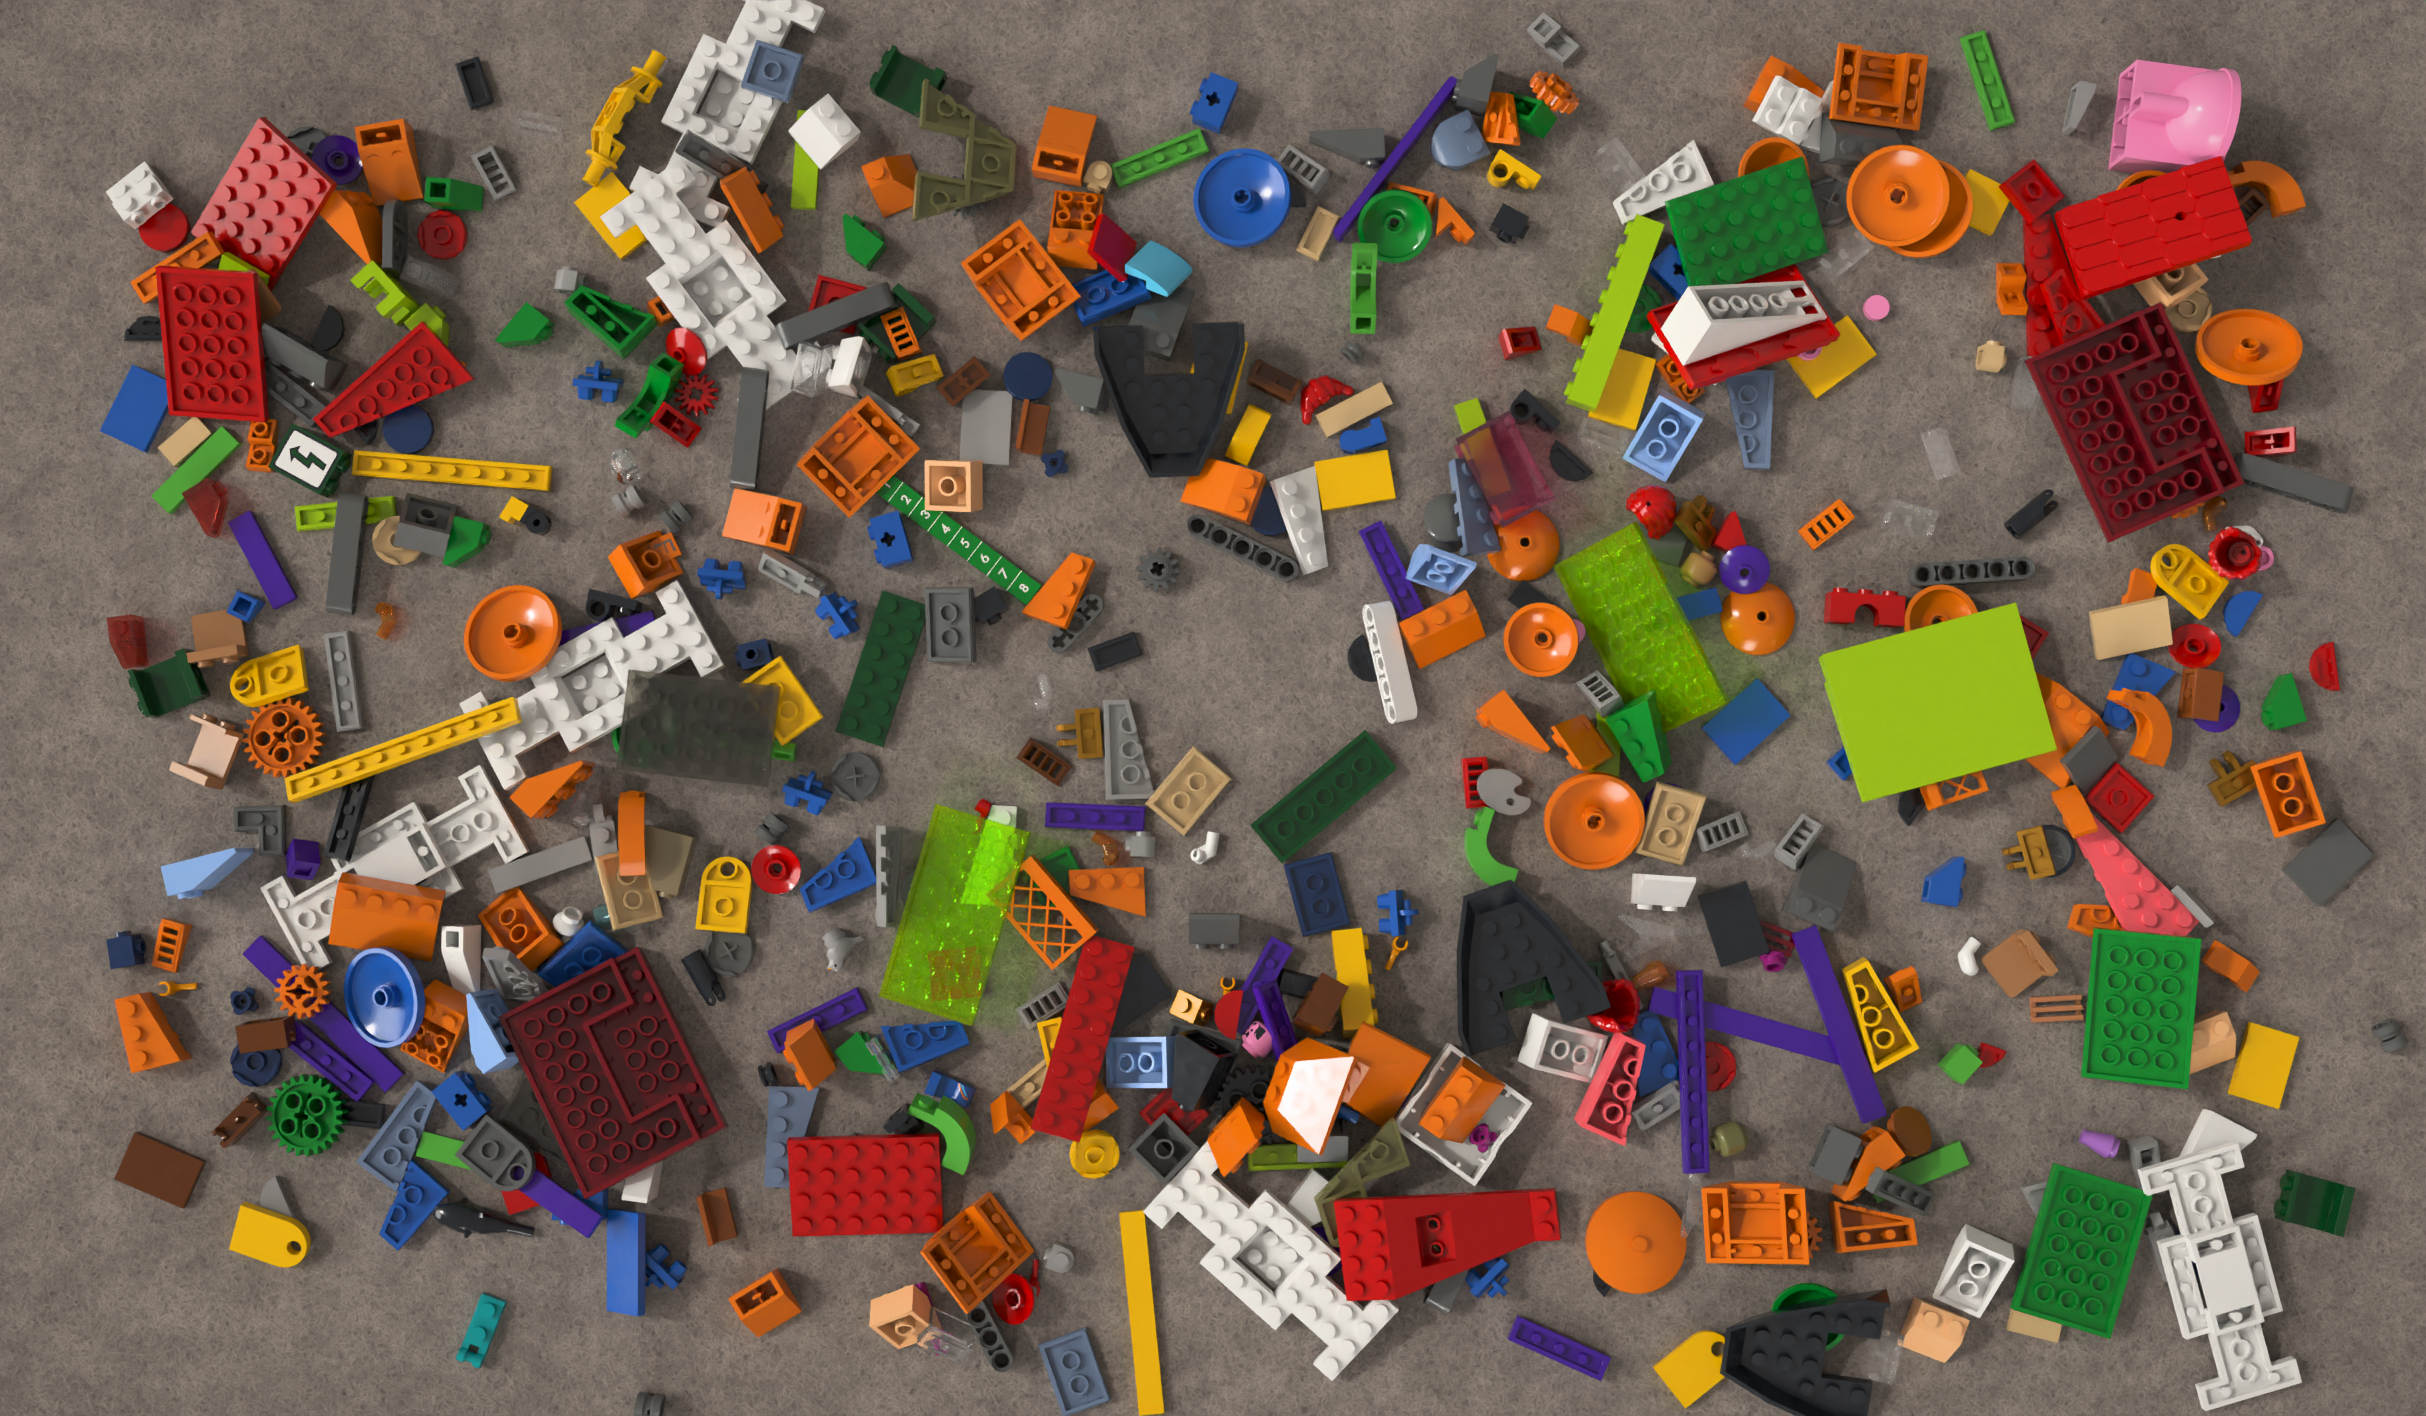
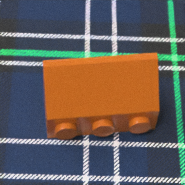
M744 167L721 179L720 186L759 254L784 236L782 229L785 226L779 215L773 216L769 207L773 205L766 192L760 193L757 187L760 181L754 170L749 172L747 167Z
M1466 590L1398 623L1399 630L1419 669L1486 636L1477 610Z
M2301 751L2284 753L2250 766L2274 838L2326 823Z
M1463 1056L1421 1113L1419 1125L1440 1139L1463 1144L1506 1084Z

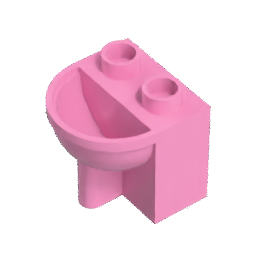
M2136 60L2119 77L2108 170L2128 173L2158 170L2167 174L2180 170L2181 167L2222 156L2224 162L2232 143L2240 114L2242 92L2238 73L2233 69L2226 68L2210 70Z

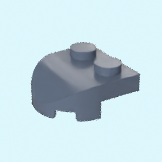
M1469 110L1444 120L1436 128L1430 143V152L1434 161L1439 166L1453 169V171L1463 170L1466 166L1490 154Z

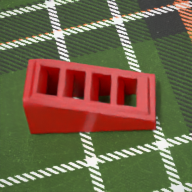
M1487 756L1461 759L1466 809L1488 807L1483 800L1471 801L1470 796L1479 795L1478 790L1470 791V786L1477 785V780L1469 781V776L1480 775L1488 770ZM1481 765L1482 769L1468 771V766Z

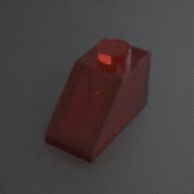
M209 478L182 492V495L206 536L217 538L221 533L229 501L225 496L227 490L220 481L217 482Z
M132 614L108 617L109 643L122 668L129 669L149 666L144 618Z

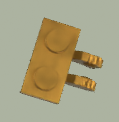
M1703 495L1696 496L1692 501H1683L1674 522L1699 551H1708L1717 533L1710 523L1714 516L1715 508L1710 504L1705 505L1707 504V499Z
M1099 707L1074 709L1075 724L1056 725V731L1067 732L1069 730H1076L1077 739L1071 740L1061 739L1057 741L1058 746L1077 745L1078 759L1103 757Z
M2227 750L2222 755L2225 762L2232 769L2228 773L2225 772L2217 759L2209 760V764L2219 778L2207 784V787L2219 806H2224L2257 787L2250 766L2255 764L2254 760H2249L2239 765L2235 756Z
M2043 825L2017 831L2020 845L2001 850L2003 855H2012L2022 851L2024 860L2009 862L2006 864L2007 870L2026 866L2030 880L2057 873Z

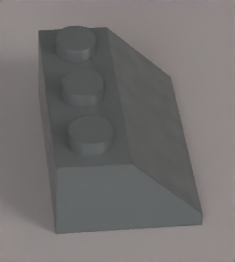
M1822 113L1819 163L1857 167L1872 152L1886 146L1902 144L1895 128L1829 119L1830 113Z
M267 323L262 325L261 334L263 337L264 354L268 356L267 360L279 367L283 364L290 368L288 372L299 379L307 378L311 381L309 385L317 390L335 389L348 366L346 363L317 347L309 346L310 342L286 328Z

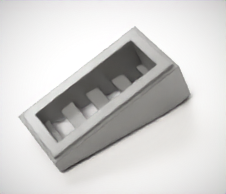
M2080 81L2071 88L2062 129L2063 135H2069L2077 128L2097 90V84Z
M1290 144L1277 159L1285 173L1315 195L1330 177L1328 169ZM1294 154V155L1296 156V158L1293 160V162H1292V163L1290 164V166L1288 167V166L1285 165V164H1286L1287 161L1291 158V156ZM1302 160L1304 163L1301 165L1297 172L1294 171L1296 166ZM1310 166L1312 169L1306 177H1303L1302 175Z
M494 145L471 155L495 201L517 191ZM493 155L495 160L482 165V160ZM498 164L499 169L489 174L486 173V169ZM501 173L504 175L503 178L491 183V178ZM505 182L508 183V187L496 192L495 187Z
M1598 670L1576 682L1579 689L1602 718L1624 706L1620 694ZM1595 679H1597L1596 682H1594V683H1592L1591 685H1589L1588 687H1586L1587 684H1589L1590 682H1592V681H1594ZM1600 684L1602 685L1601 687H1599L1598 689L1594 690L1593 692L1590 691V690L1594 689L1595 687H1597L1598 685H1600ZM1606 690V692H1604L1603 694H1601V695H1599L1598 697H1596V695H1598V694L1601 693L1602 691ZM1609 695L1611 696V697H1609L1608 699H1606L1605 701L1600 702L1601 700H1603L1604 698L1608 697Z
M1740 811L1696 827L1694 832L1701 852L1709 851L1749 835ZM1730 820H1736L1739 833H1735ZM1725 822L1731 835L1728 837L1722 826ZM1715 826H1717L1722 839L1720 840L1717 839L1713 829ZM1705 830L1709 831L1713 843L1709 844L1704 832Z
M1802 813L1775 848L1774 857L1793 870H1796L1823 830L1824 825ZM1802 824L1813 830V832L1809 833L1801 828ZM1796 833L1803 836L1807 840L1804 841L1801 838L1797 837ZM1790 842H1793L1801 848L1797 849L1796 847L1792 846Z
M1057 982L1016 1008V1011L1027 1029L1030 1030L1037 1026V1023L1043 1022L1065 1008L1068 995L1060 982ZM1054 990L1057 992V994L1063 1002L1060 1005L1057 1003V1001L1051 993ZM1043 997H1048L1054 1009L1050 1010ZM1037 1001L1046 1013L1041 1016L1034 1004ZM1030 1007L1036 1017L1035 1021H1032L1025 1010L1026 1008Z
M2151 1136L2126 1141L2139 1189H2142L2137 1169L2161 1162L2158 1141ZM2151 1157V1160L2142 1162V1158Z

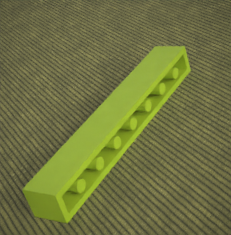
M1636 214L1633 221L1628 220L1623 233L1627 235L1624 244L1620 243L1616 251L1615 257L1619 258L1616 267L1611 266L1606 280L1610 281L1608 289H1603L1600 294L1598 303L1602 305L1599 313L1594 312L1589 326H1592L1593 329L1591 335H1585L1581 349L1585 351L1582 359L1577 357L1572 372H1575L1576 375L1574 381H1568L1564 395L1568 396L1565 403L1594 413L1665 224Z

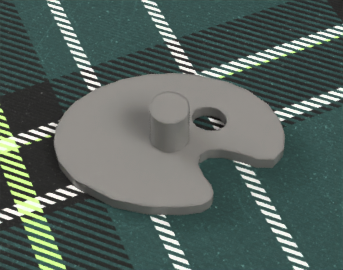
M1488 769L1480 774L1477 780L1478 793L1484 803L1495 811L1506 815H1518L1525 812L1531 804L1530 798L1519 796L1514 792V789L1522 783V779L1518 775L1505 769ZM1508 798L1513 799V805H1508L1506 800Z

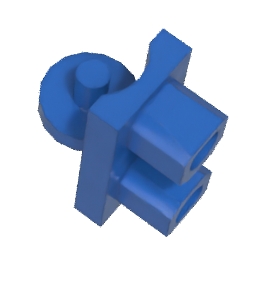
M596 361L594 367H586V374H593V376L578 375V378H573V386H577L579 399H594V388L602 389V401L612 403L617 401L619 389L623 387L624 379L603 377L612 375V369L604 368L603 361Z
M707 558L703 568H698L697 575L700 577V584L707 586V591L715 592V597L718 600L723 599L724 593L732 594L733 589L745 590L746 588L742 562H729L728 571L720 570V562L718 560Z
M836 593L828 596L826 594L820 598L821 603L815 609V612L822 620H826L830 616L833 618L835 624L828 629L834 639L860 630V627L854 620L858 617L854 610L858 605L856 599L848 602L845 596L839 598Z
M811 771L808 777L800 774L798 780L790 778L788 783L784 784L782 792H785L784 803L786 805L798 807L801 798L809 801L807 811L814 815L821 813L824 806L831 799L833 792L822 789L823 782L816 780L817 772Z
M1402 890L1388 891L1389 893L1377 896L1379 909L1390 908V918L1379 919V931L1391 933V936L1405 935V925H1412V915L1419 914V909H1411V900H1403Z
M663 1243L652 1251L649 1250L645 1253V1263L650 1267L645 1268V1275L649 1278L645 1282L647 1288L654 1283L661 1289L665 1285L664 1282H666L674 1289L682 1282L681 1278L688 1269L679 1259L670 1268L663 1263L664 1259L671 1253Z
M1496 1257L1482 1263L1489 1270L1483 1278L1475 1269L1467 1274L1465 1280L1471 1287L1470 1292L1477 1298H1480L1491 1285L1493 1287L1487 1292L1491 1298L1498 1292L1503 1296L1508 1293L1503 1287L1510 1280L1504 1275L1498 1282L1496 1281L1510 1267L1503 1259L1500 1260Z

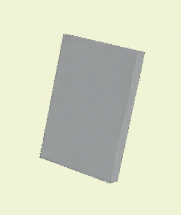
M972 390L963 398L960 459L983 460V465L1009 466L1013 396L1008 391Z

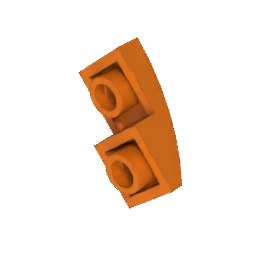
M1667 354L1658 360L1655 366L1675 395L1683 401L1690 403L1702 395L1705 390L1703 387L1690 390L1675 366V362Z
M268 419L266 422L251 421L247 438L250 448L245 466L249 471L274 472L268 465L276 453L278 439L277 420Z
M2138 568L2131 571L2128 591L2122 596L2121 605L2154 598L2157 583L2154 581L2151 573Z
M2076 785L2051 792L2052 800L2062 814L2063 823L2074 839L2098 831L2091 811Z

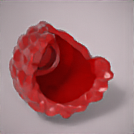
M1660 485L1640 487L1637 491L1631 493L1626 501L1627 511H1632L1638 517V520L1645 525V529L1648 530V536L1651 539L1660 540L1661 536H1666L1671 531L1677 512L1674 494L1666 487Z
M2229 526L2227 529H2223L2209 545L2208 556L2210 559L2208 563L2222 578L2244 580L2256 573L2261 567L2262 550L2257 546L2256 540L2252 535L2239 528Z
M1621 978L1620 980L1614 979L1613 981L1603 982L1602 984L1612 1008L1589 1015L1587 1018L1593 1025L1600 1027L1602 1030L1611 1033L1628 1032L1638 1023L1637 1017L1640 1014L1638 991L1634 988L1633 982L1628 979Z

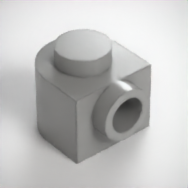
M563 266V269L557 270L554 291L572 295L581 285L587 287V276L581 275L576 268Z
M1136 832V836H1126L1125 851L1130 852V857H1155L1156 837H1151V832Z
M1055 1241L1053 1247L1047 1246L1043 1260L1047 1261L1045 1268L1059 1273L1067 1272L1073 1266L1075 1260L1074 1251L1068 1245Z

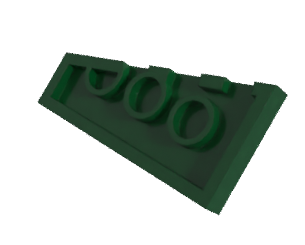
M1585 961L1602 982V961ZM1547 976L1501 992L1506 1011L1555 999Z

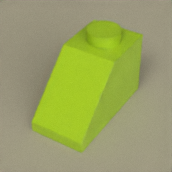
M425 302L404 322L412 331L418 324L425 321L448 347L449 324L444 320L447 315L437 305L432 307Z

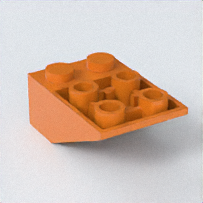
M1049 105L1032 165L1033 177L1082 187L1097 115Z
M404 119L354 127L358 152L374 206H383L387 200L399 199L402 202L424 199L413 127Z
M1055 190L1047 248L1048 255L1057 267L1097 270L1098 262L1087 254L1097 216L1103 212L1104 194Z
M734 489L722 536L794 555L807 507L802 503L775 496Z
M1582 714L1551 727L1555 733L1552 735L1553 740L1559 748L1562 747L1567 750L1569 755L1566 758L1574 769L1594 772L1615 757V754L1588 715Z
M578 761L526 779L509 798L530 818H550L559 809L557 805L562 799H569L576 791L574 787L580 781L585 782L593 774L591 769L595 764L588 761Z
M435 979L424 989L425 1012L422 1024L415 1036L401 1045L400 1050L444 1073L469 1028L467 999L465 994Z
M1243 1096L1212 1129L1207 1139L1219 1170L1224 1177L1230 1171L1235 1173L1242 1165V1158L1245 1154L1251 1155L1260 1144L1258 1141L1262 1137L1261 1132L1265 1128L1263 1125L1265 1115Z
M1873 1126L1858 1137L1862 1139L1860 1145H1863L1862 1152L1857 1160L1853 1158L1850 1168L1853 1170L1848 1182H1843L1841 1186L1834 1184L1831 1190L1834 1196L1844 1202L1847 1200L1852 1201L1860 1196V1190L1867 1186L1868 1179L1876 1166L1883 1170H1893L1901 1164V1159L1906 1155L1886 1130Z

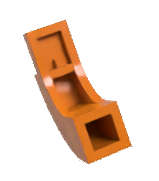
M2245 161L2234 167L2233 171L2227 172L2232 188L2241 186L2254 187L2265 196L2271 204L2269 207L2272 218L2291 214L2306 207L2301 189L2293 177L2272 163Z
M2122 688L2121 691L2110 690L2106 699L2127 709L2136 721V738L2129 755L2149 765L2164 767L2172 743V726L2163 704L2149 692L2132 691L2126 688Z
M631 790L620 792L618 801L620 876L646 875L645 791Z

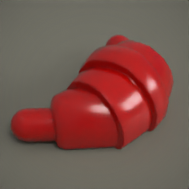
M1327 375L1309 380L1308 384L1300 392L1302 422L1305 425H1309L1312 422V414L1316 408L1324 405L1336 395L1352 396L1354 389L1343 384L1342 381Z

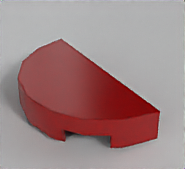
M2333 641L2322 644L2313 652L2310 658L2309 670L2312 679L2320 687L2326 690L2340 691Z
M1233 990L1224 994L1217 1002L1214 1010L1215 1023L1219 1031L1233 1040L1236 1038L1243 990Z

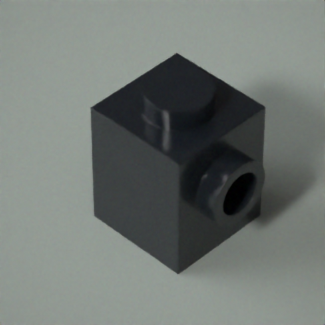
M1503 203L1489 230L1497 234L1496 237L1506 244L1510 242L1515 244L1518 238L1523 240L1530 227L1526 225L1529 217Z
M995 586L974 598L975 622L980 620L983 625L988 623L991 626L1002 619L1001 614L1009 610Z

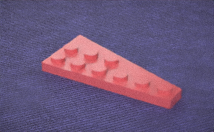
M2092 814L2098 831L2075 838L2084 857L2088 858L2095 872L2093 874L2095 878L2102 884L2106 892L2105 896L2121 927L2129 931L2186 936L2199 923L2196 917Z

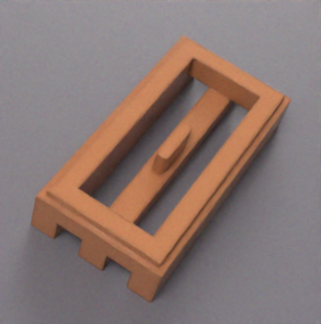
M2082 995L2029 997L2031 1022L2084 1020L2081 1010H2083V1005H2081ZM2074 1000L2075 1005L2036 1007V1002ZM2075 1010V1015L2037 1017L2036 1013Z

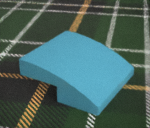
M1150 240L1125 264V273L1145 280L1147 290L1168 297L1192 273V267L1173 251Z

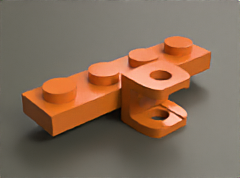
M206 232L130 283L143 304H148L158 298L155 267L161 265L204 268L221 257L225 251L213 232Z

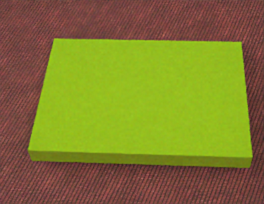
M2016 602L1829 652L1819 657L1826 680L1824 686L1862 803L2057 750Z

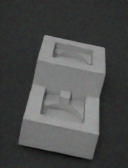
M1544 12L1527 28V33L1562 67L1580 51V45L1563 33L1562 27Z

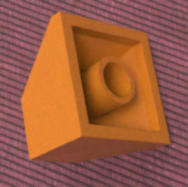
M910 154L882 157L861 166L883 218L913 206L915 174L917 170Z

